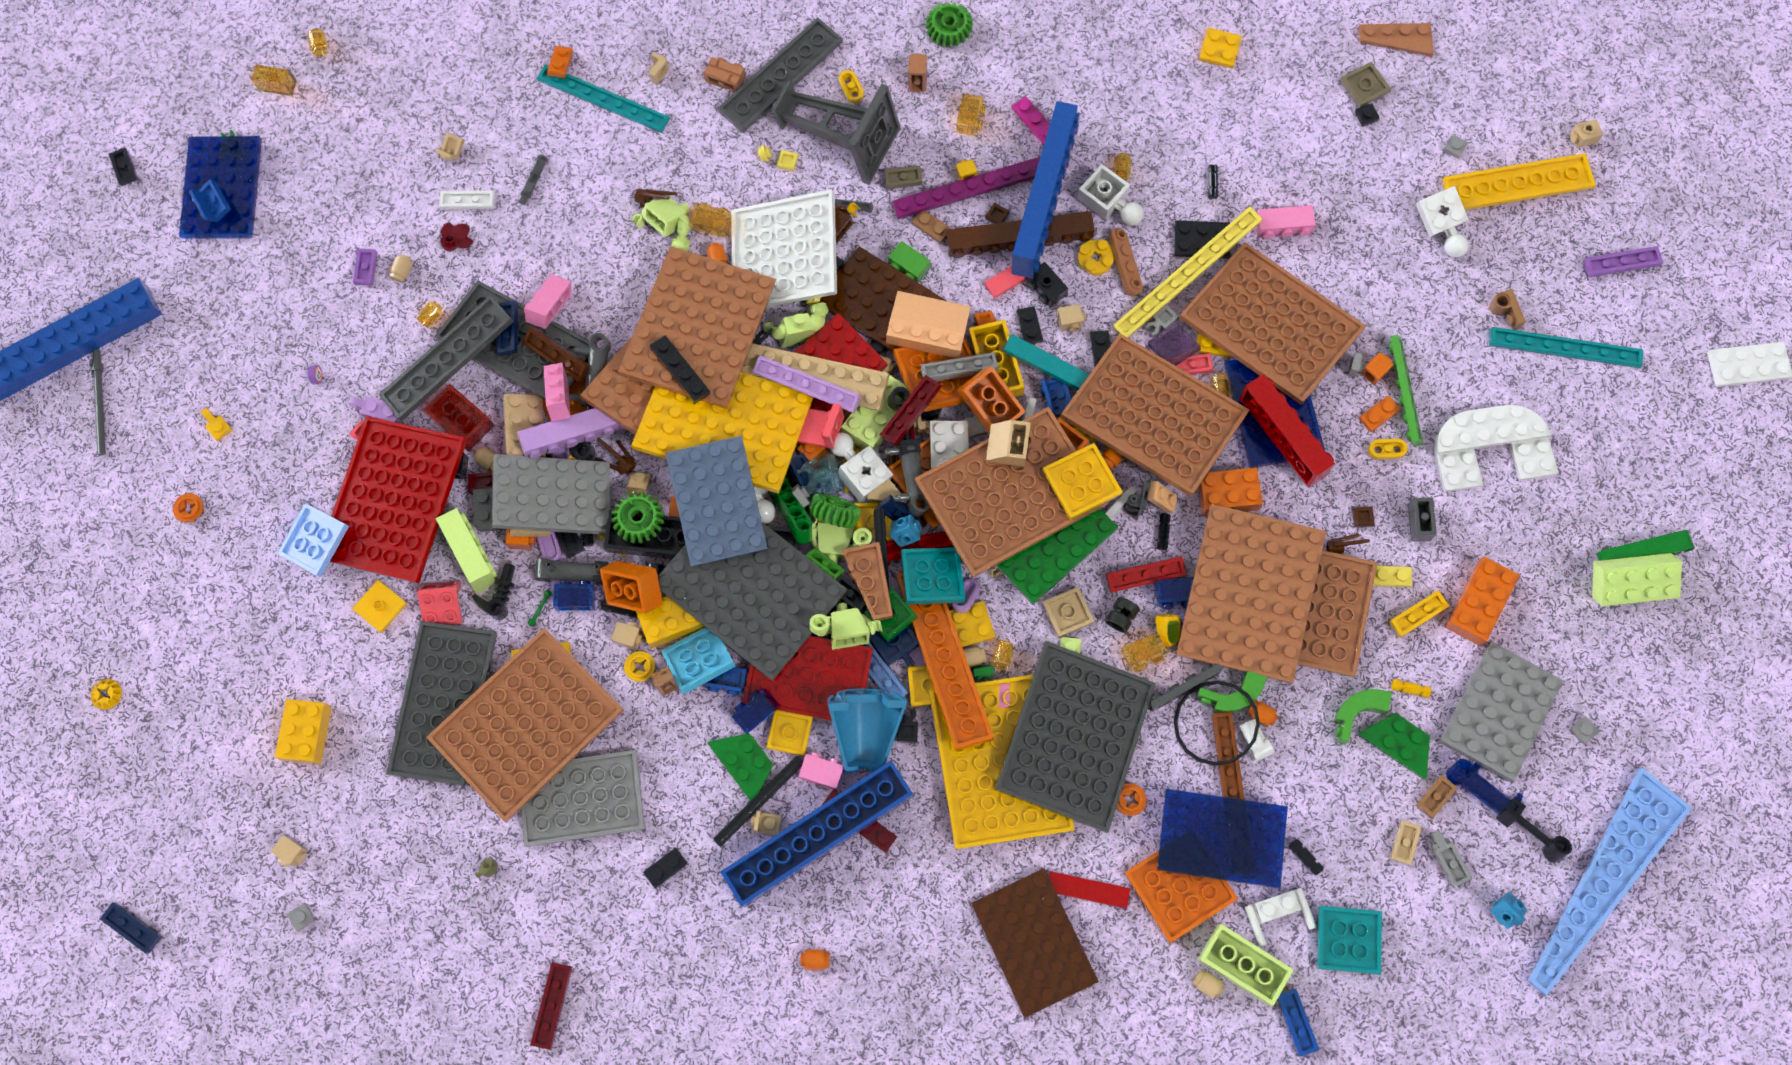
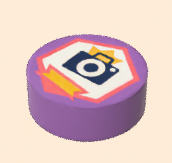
M312 365L308 368V378L312 384H320L322 382V370L319 365Z

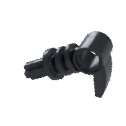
M504 564L501 578L495 581L498 587L494 588L496 594L492 595L491 601L487 602L476 594L472 596L475 603L496 620H503L508 615V608L505 604L510 600L507 596L512 593L509 589H513L515 586L512 583L515 566L512 564ZM498 606H502L501 611L497 614H494V609Z

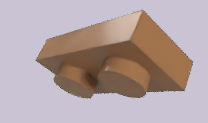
M927 211L919 212L912 221V225L940 244L946 238V230L952 229Z
M1440 775L1415 806L1430 819H1433L1458 788L1443 775Z

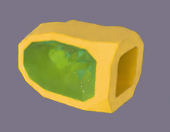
M1156 614V632L1160 642L1164 647L1174 646L1180 637L1179 616L1174 614Z

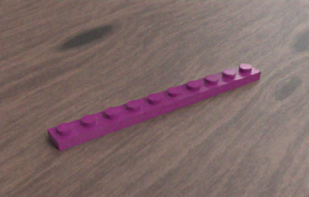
M1040 157L893 200L892 205L897 219L1032 180L1035 177Z

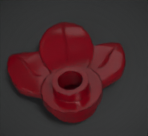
M449 222L441 228L442 238L440 239V244L446 251H454L457 248L464 249L474 243L471 238L467 237L470 232L468 224L461 223L454 227Z

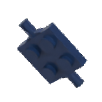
M909 626L889 642L878 631H875L873 635L870 632L869 640L887 666L901 659L904 660L908 668L915 664L909 654L919 647V643Z

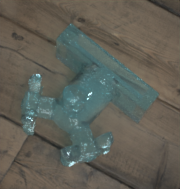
M834 454L819 458L821 469L814 470L811 465L816 463L817 460L812 459L805 462L802 468L797 470L798 474L803 471L809 474L808 479L810 483L807 486H801V488L805 487L812 495L817 494V492H823L824 489L817 488V484L824 483L825 491L828 495H834L842 491Z

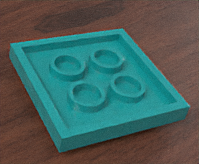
M955 548L901 550L906 605L965 602L961 561Z
M1318 906L1317 969L1381 975L1382 911Z

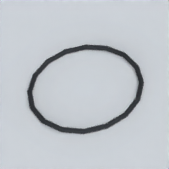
M1219 680L1201 683L1188 691L1178 704L1174 718L1176 738L1183 750L1198 762L1214 766L1233 763L1246 755L1257 739L1260 726L1257 707L1249 694L1235 684ZM1220 684L1233 687L1246 696L1254 709L1256 726L1253 739L1242 753L1230 760L1213 762L1201 759L1187 749L1180 738L1177 721L1181 706L1190 694L1200 689V687Z

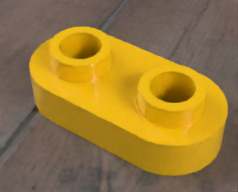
M850 70L841 72L839 84L847 100L852 104L860 103L864 98V91L856 74Z
M1376 439L1368 446L1369 456L1376 460L1400 459L1408 450L1406 442L1402 439ZM1397 447L1399 452H1395L1393 448ZM1374 448L1380 449V453H1376Z

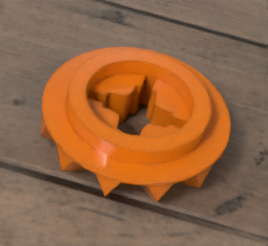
M192 493L181 495L173 505V514L181 522H195V519L201 517L202 510H204V502L199 496ZM187 503L190 506H193L191 508V514L188 511H185L187 509Z
M1124 784L1116 808L1124 815L1134 816L1141 813L1147 802L1144 790L1136 784ZM1134 792L1133 800L1136 803H1131L1126 807L1127 800L1123 796L1129 797Z

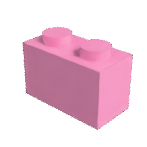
M814 752L811 755L806 754L798 777L801 780L838 791L845 770L844 765H841L842 762L833 758L830 761L822 759V755Z

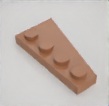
M1431 23L1359 24V42L1362 44L1377 47L1384 46L1392 48V50H1404L1413 54H1424L1428 57H1433L1434 55Z
M876 542L841 550L873 620L880 621L894 618L880 543Z

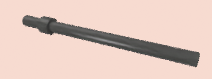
M93 350L91 372L94 373L97 454L106 455L102 372L104 370L101 363V351Z

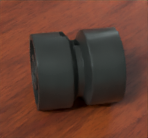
M1118 597L1113 605L1114 611L1108 613L1105 623L1121 633H1127L1132 624L1131 619H1135L1140 608L1132 601L1124 597Z

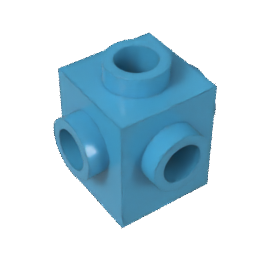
M910 514L891 522L890 536L901 548L920 540L922 527L920 522L915 520Z
M1508 891L1493 904L1490 912L1500 924L1509 929L1513 925L1518 927L1526 919L1524 915L1528 909L1520 899H1517Z

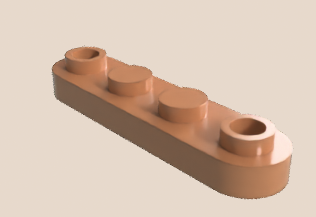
M1114 228L1109 233L1108 239L1124 291L1128 295L1136 296L1142 291L1143 285L1127 233L1123 229Z

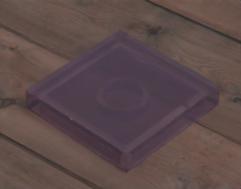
M1178 323L1148 341V346L1156 355L1175 366L1201 350V346Z

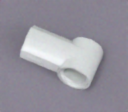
M1255 719L1239 726L1247 744L1253 739L1256 726ZM1260 727L1257 739L1249 750L1255 762L1274 754L1270 741L1264 737Z

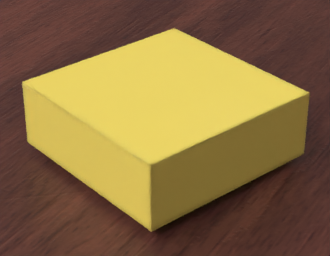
M781 150L776 167L794 172L799 157L798 153Z

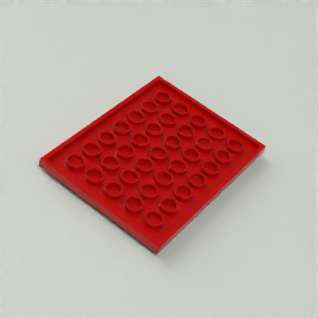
M366 416L331 517L345 523L349 527L330 562L419 584L439 526L436 518L444 512L468 439Z

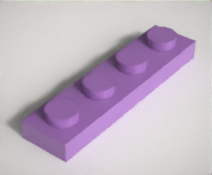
M1654 246L1587 257L1583 262L1589 278L1661 266L1663 260L1659 247Z

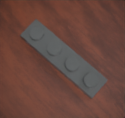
M1212 664L1207 665L1201 669L1202 673L1196 676L1194 673L1185 678V683L1181 685L1176 683L1169 687V692L1164 695L1158 693L1153 696L1149 707L1152 712L1156 711L1199 684L1221 673L1222 668L1219 664L1214 666Z

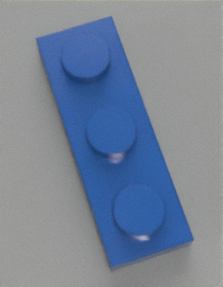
M1297 989L1281 993L1277 1001L1298 1057L1319 1051L1320 1049Z

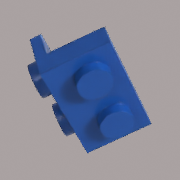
M210 179L200 190L191 189L189 191L192 201L196 204L204 220L219 222L231 210L216 180Z
M1045 378L1041 379L1042 385L1040 390L1047 400L1044 403L1045 408L1049 407L1055 417L1061 416V413L1072 400L1069 386L1055 378L1047 381Z
M734 667L704 683L703 686L708 687L707 691L719 693V689L727 690L726 694L738 696L739 692L744 693L748 669Z

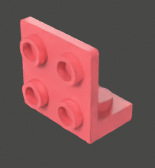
M833 403L832 409L828 412L809 409L798 442L834 449L836 437L840 432L845 417L841 405Z
M460 580L428 583L420 586L417 594L423 622L446 625L462 623L458 592L461 589Z

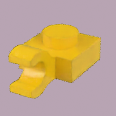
M207 407L201 411V414L209 422L205 426L217 442L233 431L221 415L215 417Z

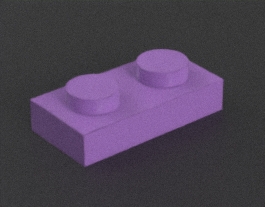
M376 249L357 250L353 277L355 285L373 286L378 255Z

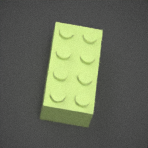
M891 375L889 376L881 411L858 406L856 412L852 413L841 426V432L850 435L853 444L861 450L870 446L876 452L884 441L879 434L897 412V410L889 407L887 399L896 387L906 388V386ZM895 396L897 401L902 402L900 396Z
M455 508L437 517L436 520L475 593L478 594L495 585L497 574L464 512L460 514L458 509Z
M1672 553L1593 561L1592 597L1601 606L1680 598L1682 561Z
M1222 924L1216 926L1197 959L1198 962L1269 1007L1274 1006L1294 970Z

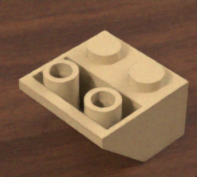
M1008 420L991 424L986 462L1025 467L1031 422Z

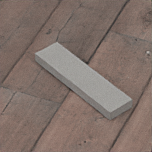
M995 352L920 365L922 377L927 375L937 382L973 376L989 366H993L998 371L999 367Z

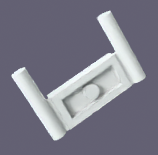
M1302 888L1244 907L1259 947L1267 944L1260 924L1302 910L1309 930L1317 927Z

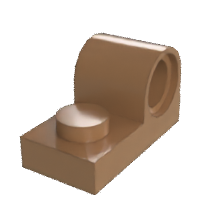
M1513 289L1498 293L1489 305L1490 311L1495 315L1507 314V323L1512 326L1513 330L1521 329L1526 323Z
M669 666L651 675L655 687L662 696L679 688Z

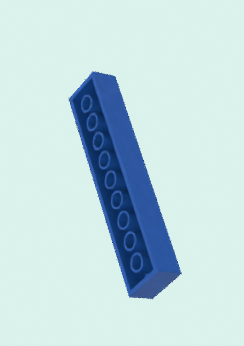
M1056 101L1012 253L1011 274L1033 279L1034 273L1039 271L1040 257L1044 254V243L1049 235V225H1052L1053 211L1056 210L1057 197L1062 189V179H1065L1067 170L1065 168L1069 164L1070 151L1074 147V136L1077 135L1079 129L1080 113H1077L1078 105Z
M138 277L1 350L0 401L90 354L93 350H97L163 315L149 287Z
M891 760L729 865L720 873L740 906L745 908L915 796Z

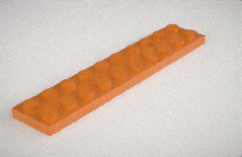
M903 572L896 574V579L903 600L906 602ZM947 603L909 604L908 606L918 616L912 622V626L955 751L993 741L994 736Z

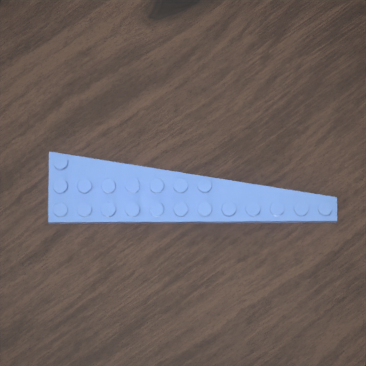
M1642 767L1635 774L1528 979V982L1543 995H1548L1692 809L1691 806Z

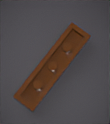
M534 326L528 328L522 342L524 345L552 364L563 363L565 372L578 382L583 381L589 368L588 363Z

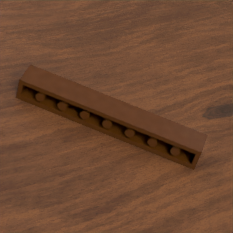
M1091 211L1055 215L1052 225H1049V235L1044 246H1052L1060 242L1069 244L1075 240L1089 241L1094 237L1095 232ZM1022 220L946 230L949 257L961 258L969 254L978 256L984 252L994 254L1000 252V250L1007 249L1008 251H1013Z

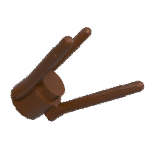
M638 188L635 193V202L640 203V207L644 208L645 203L650 202L653 198L669 200L670 197L664 195L676 196L678 193Z
M597 438V441L618 459V467L610 463V468L616 470L621 475L624 473L629 475L637 465L635 463L636 459L629 454L620 440H616V443L626 457L624 455L621 457L601 438ZM595 457L596 461L607 462L603 459Z
M1354 534L1327 540L1326 547L1328 552L1341 554L1344 553V546L1369 543L1370 540L1346 541L1360 536V534Z

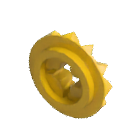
M644 651L630 654L624 663L625 674L635 682H645L652 677L651 675L655 671L653 657ZM634 662L639 664L645 663L643 665L645 672L641 670L635 671L637 667Z
M112 679L100 680V682L93 685V690L89 692L91 694L90 701L96 708L102 710L115 707L122 697L120 684ZM100 690L107 691V694H109L108 696H110V698L103 697V694Z

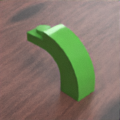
M1247 671L1244 674L1240 688L1247 692L1254 702L1262 692L1267 677ZM1200 687L1196 695V699H1199L1200 703L1208 706L1214 704V713H1236L1251 705L1246 696L1239 691L1223 695Z
M1369 689L1358 692L1347 699L1339 707L1333 722L1341 724V726H1337L1335 737H1338L1337 743L1345 745L1349 742L1353 720L1358 713L1370 711L1382 715L1386 714L1389 711L1392 692Z

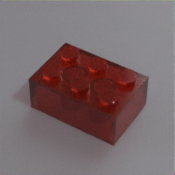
M450 383L423 409L428 417L447 434L468 439L465 446L467 452L495 426L488 416Z

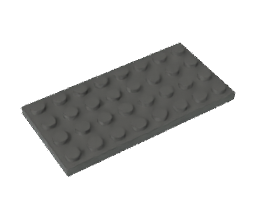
M477 281L434 337L437 341L442 339L490 295L498 303L514 301V299ZM517 302L518 353L504 356L497 354L496 337L472 360L546 400L544 366L551 365L552 363L522 343L528 328L534 326L586 363H588L589 356L574 353V349L580 347L590 348L589 340L554 321H551L546 329L526 322L525 305ZM566 373L569 388L575 379Z
M420 621L387 775L466 786V780L426 737L486 682L497 638L496 631Z

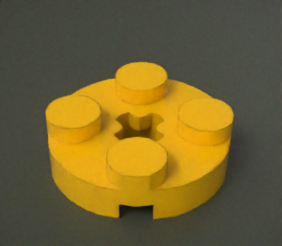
M1090 240L1080 246L1077 259L1083 271L1090 273V275L1099 276L1110 270L1114 262V255L1111 246L1106 240ZM1093 254L1101 256L1099 261L1091 258Z

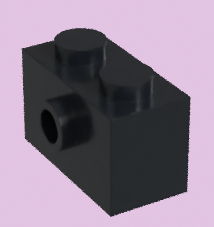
M1046 262L1040 265L1039 271L1034 273L1033 279L1027 278L1029 289L1036 291L1040 301L1044 305L1047 304L1050 308L1068 294V287Z

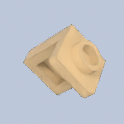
M447 132L441 149L436 148L435 152L441 154L440 157L445 160H458L465 139Z
M921 415L914 423L913 428L917 429V435L926 434L930 436V421H921Z
M632 472L627 485V493L634 497V491L638 493V496L643 491L647 497L651 474Z

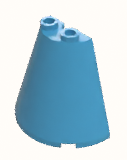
M866 688L839 691L835 697L831 695L828 698V708L845 771L856 773L860 768H866L867 771L874 772L886 764L907 705V699L893 692L887 695L883 693V690Z

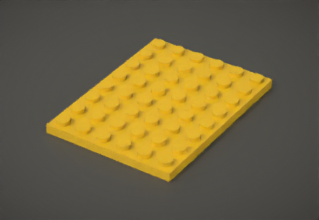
M741 372L727 409L703 401L694 404L687 396L655 387L631 447L634 450L667 459V452L742 435L753 486L779 494L814 397L802 392L800 393L785 385Z
M1033 675L975 683L994 740L958 751L954 749L934 689L929 690L955 850L1075 831L1073 820L994 790ZM1000 684H1009L1010 690L1006 691L1002 697L1003 702L1010 707L999 708ZM1009 692L1010 704L1005 700V695Z

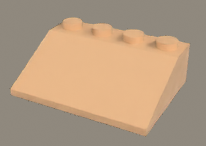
M898 291L888 326L886 343L952 358H960L971 306Z

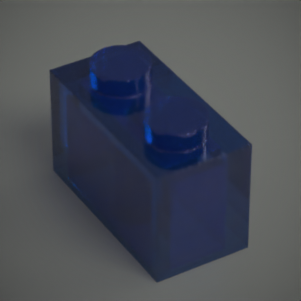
M1193 577L1156 580L1154 589L1157 607H1162L1163 610L1173 609L1176 605L1187 608Z
M561 581L560 584H554L553 607L556 611L595 610L596 587L591 582L580 581L579 584H572L569 581Z
M762 688L760 691L754 690L748 696L749 700L746 703L741 701L733 708L735 712L731 717L746 734L779 707L777 701L765 688Z

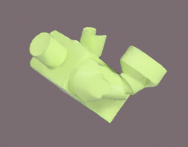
M672 198L669 200H651L645 203L641 214L633 215L632 220L638 228H642L645 225V219L664 237L677 231L678 235L672 239L671 246L689 251L690 240L686 235L691 230V224L686 215L689 213V207L686 203L679 205Z
M816 303L809 308L810 316L808 313L785 317L778 327H775L774 321L763 322L764 333L773 328L770 335L779 340L781 348L803 344L826 323V315L829 312L827 304Z
M818 518L812 521V540L810 542L813 548L816 547L837 564L838 559H845L841 550L872 543V534L866 528H859L854 532V527L843 528L818 522L817 526Z
M839 603L836 606L837 611L832 612L831 616L823 614L812 616L809 624L812 633L818 636H827L831 633L832 650L869 644L870 632L871 635L875 634V631L883 632L881 621H871L864 614H861L859 609H848L846 603Z

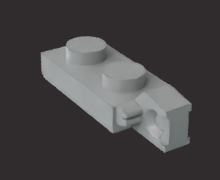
M1440 830L1429 834L1434 843L1431 845L1433 853L1452 888L1471 880L1472 876L1453 841L1451 842L1449 838L1444 839Z

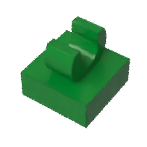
M993 665L973 668V675L975 677L978 676L977 683L981 682L982 677H987L988 681H992V677L989 674H994Z

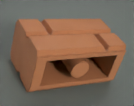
M921 53L909 55L908 90L925 92L927 86V56Z
M711 57L704 71L705 82L736 92L742 86L746 77L745 68L741 64H731L721 57H718V59Z

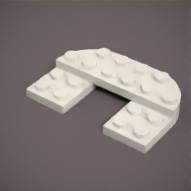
M1502 405L1470 410L1451 417L1442 426L1434 442V454L1444 492L1482 487L1483 481L1474 449L1496 445H1510L1519 481L1557 475L1558 469L1549 440L1551 432L1545 421L1534 411L1518 405Z

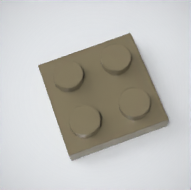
M1372 62L1346 74L1340 79V82L1359 108L1391 91V88Z

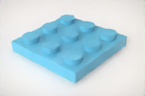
M706 627L661 650L683 695L736 667L723 641Z

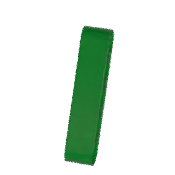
M785 476L779 494L771 491L768 492L795 540L798 543L806 544L812 540V521L792 493V487Z
M1682 530L1605 549L1596 553L1599 561L1668 553L1677 555L1681 554V551L1685 553L1695 549L1689 531Z

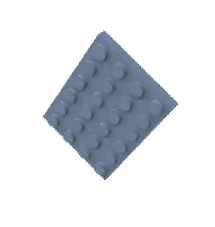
M742 435L666 453L691 567L768 549Z

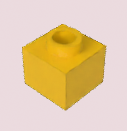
M973 159L962 160L956 164V175L959 181L976 176L978 173Z

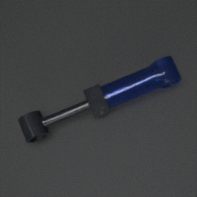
M1462 758L1447 769V779L1454 785H1461L1497 814L1496 819L1508 828L1516 821L1544 843L1542 851L1547 860L1556 863L1571 853L1572 845L1567 838L1559 835L1550 839L1521 816L1526 807L1521 802L1523 798L1521 793H1517L1514 798L1510 799L1477 772L1481 765L1476 762L1472 765L1470 761Z

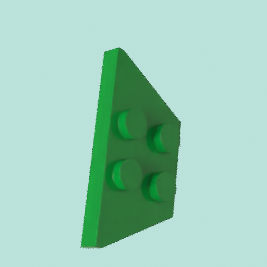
M1397 713L1359 732V737L1421 779H1426L1430 735Z
M750 733L709 741L707 744L751 801L763 788L774 764Z

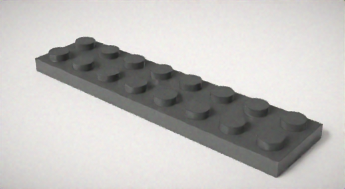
M817 17L718 107V112L744 133L773 106L788 80L792 81L793 86L797 85L843 42V38Z
M490 295L379 394L397 418L403 421L514 322L513 319Z

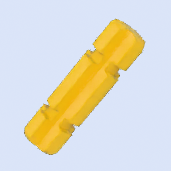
M1394 679L1391 683V689L1394 691L1402 690L1403 693L1416 696L1420 694L1421 697L1425 698L1431 695V687L1423 685L1421 687L1420 684L1407 681L1402 682V680Z

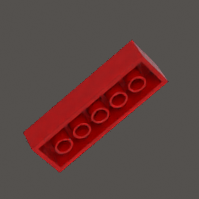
M1262 374L1247 384L1239 400L1249 409L1250 414L1305 485L1310 488L1325 478L1335 465L1333 457L1330 453L1325 452L1320 440L1316 437L1314 438L1309 426L1302 422L1298 417L1297 411L1289 406L1284 394L1278 392L1273 380Z

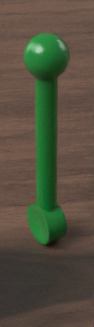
M550 590L544 592L545 596L533 618L528 620L530 626L536 625V619L548 597L552 595Z

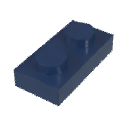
M889 495L877 506V509H884L885 516L892 521L911 514L906 505L899 501L894 502L892 495ZM913 516L915 520H919L918 516Z

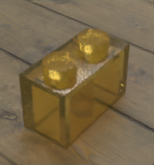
M258 64L255 65L251 81L259 91L293 96L297 83L296 78L289 69Z
M963 93L956 123V133L977 137L978 130L982 131L983 120H981V116L985 115L987 104H984V97Z
M696 203L689 221L691 229L726 238L731 224V212L723 207L715 208L707 203Z
M1158 632L1123 646L1120 650L1129 671L1135 670L1136 673L1147 668L1146 665L1150 663L1157 665L1165 660L1164 657L1168 654Z

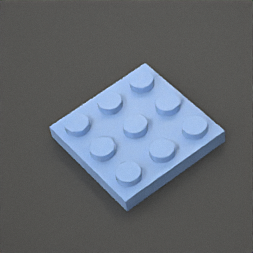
M305 503L277 554L321 577L349 526Z

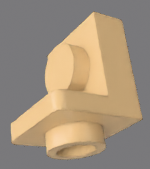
M653 52L651 57L654 65L651 66L649 75L651 81L658 84L669 71L668 60L663 55H657Z
M757 811L756 815L752 816L751 827H754L753 831L755 833L775 836L780 832L782 816Z

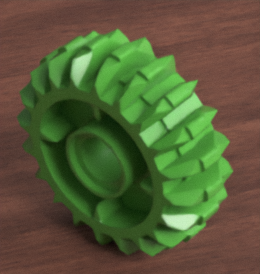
M947 1L946 5L940 2L939 7L934 6L926 18L927 34L931 36L932 41L936 40L937 46L941 42L943 47L949 44L952 48L954 43L959 46L960 42L965 43L966 38L969 39L970 33L973 30L971 13H968L967 7L963 8L962 4L957 6L955 1L953 4H949Z
M634 491V497L627 493L626 500L623 498L619 499L622 503L621 505L615 504L618 510L612 511V514L616 517H613L611 520L613 523H616L613 528L619 530L617 533L619 536L624 535L623 539L625 541L630 538L631 543H635L636 538H638L639 543L642 544L643 538L650 541L649 535L652 534L653 537H656L657 535L654 531L662 530L658 524H664V520L661 518L665 514L661 512L663 509L662 505H657L659 502L657 498L653 499L651 494L646 497L643 491L638 496V493ZM636 514L643 515L640 521L633 520Z
M825 493L814 494L810 500L808 510L819 521L843 528L855 527L861 512L854 503Z

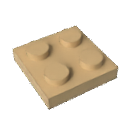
M1079 587L1045 600L1042 603L1058 638L1095 622Z

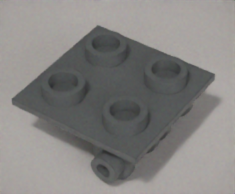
M1148 473L1142 485L1141 495H1130L1124 508L1127 514L1136 516L1137 521L1139 515L1143 516L1147 504L1146 497L1151 483L1150 480H1147Z

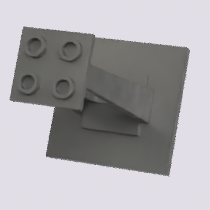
M788 80L772 107L780 129L784 130L787 123L850 150L862 182L870 185L901 128L889 88L884 84L880 85L867 109L798 93L795 91L792 81ZM798 104L827 111L820 124L793 114ZM834 114L861 120L852 137L827 128Z

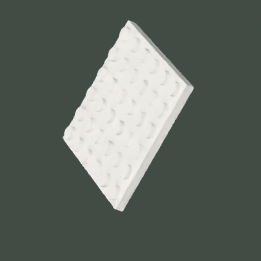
M832 189L731 210L732 265L776 279V284L767 307L837 294L835 192Z

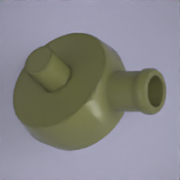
M492 858L485 859L481 862L479 871L475 872V876L477 878L482 875L491 877L497 872L498 863Z

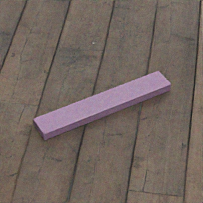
M761 355L758 356L752 371L757 375L832 405L833 403L840 404L842 409L852 413L856 412L862 397L857 393Z

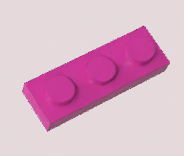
M1025 96L1013 104L1011 109L1044 145L1050 123Z

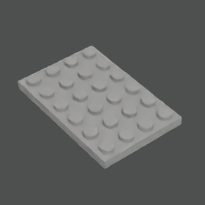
M494 454L492 528L605 535L610 510V462L545 457L530 459L529 456Z
M1491 641L1482 655L1439 742L1512 783L1515 781L1563 680Z
M630 750L573 759L521 809L524 847L645 830L637 751Z

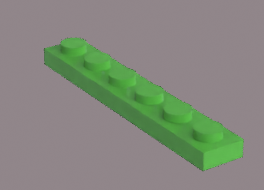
M1397 334L1390 336L1391 343H1389V349L1395 358L1392 363L1394 364V371L1398 373L1396 384L1402 392L1399 398L1402 407H1405L1406 413H1403L1405 424H1408L1409 427L1407 438L1415 446L1423 445L1403 342Z

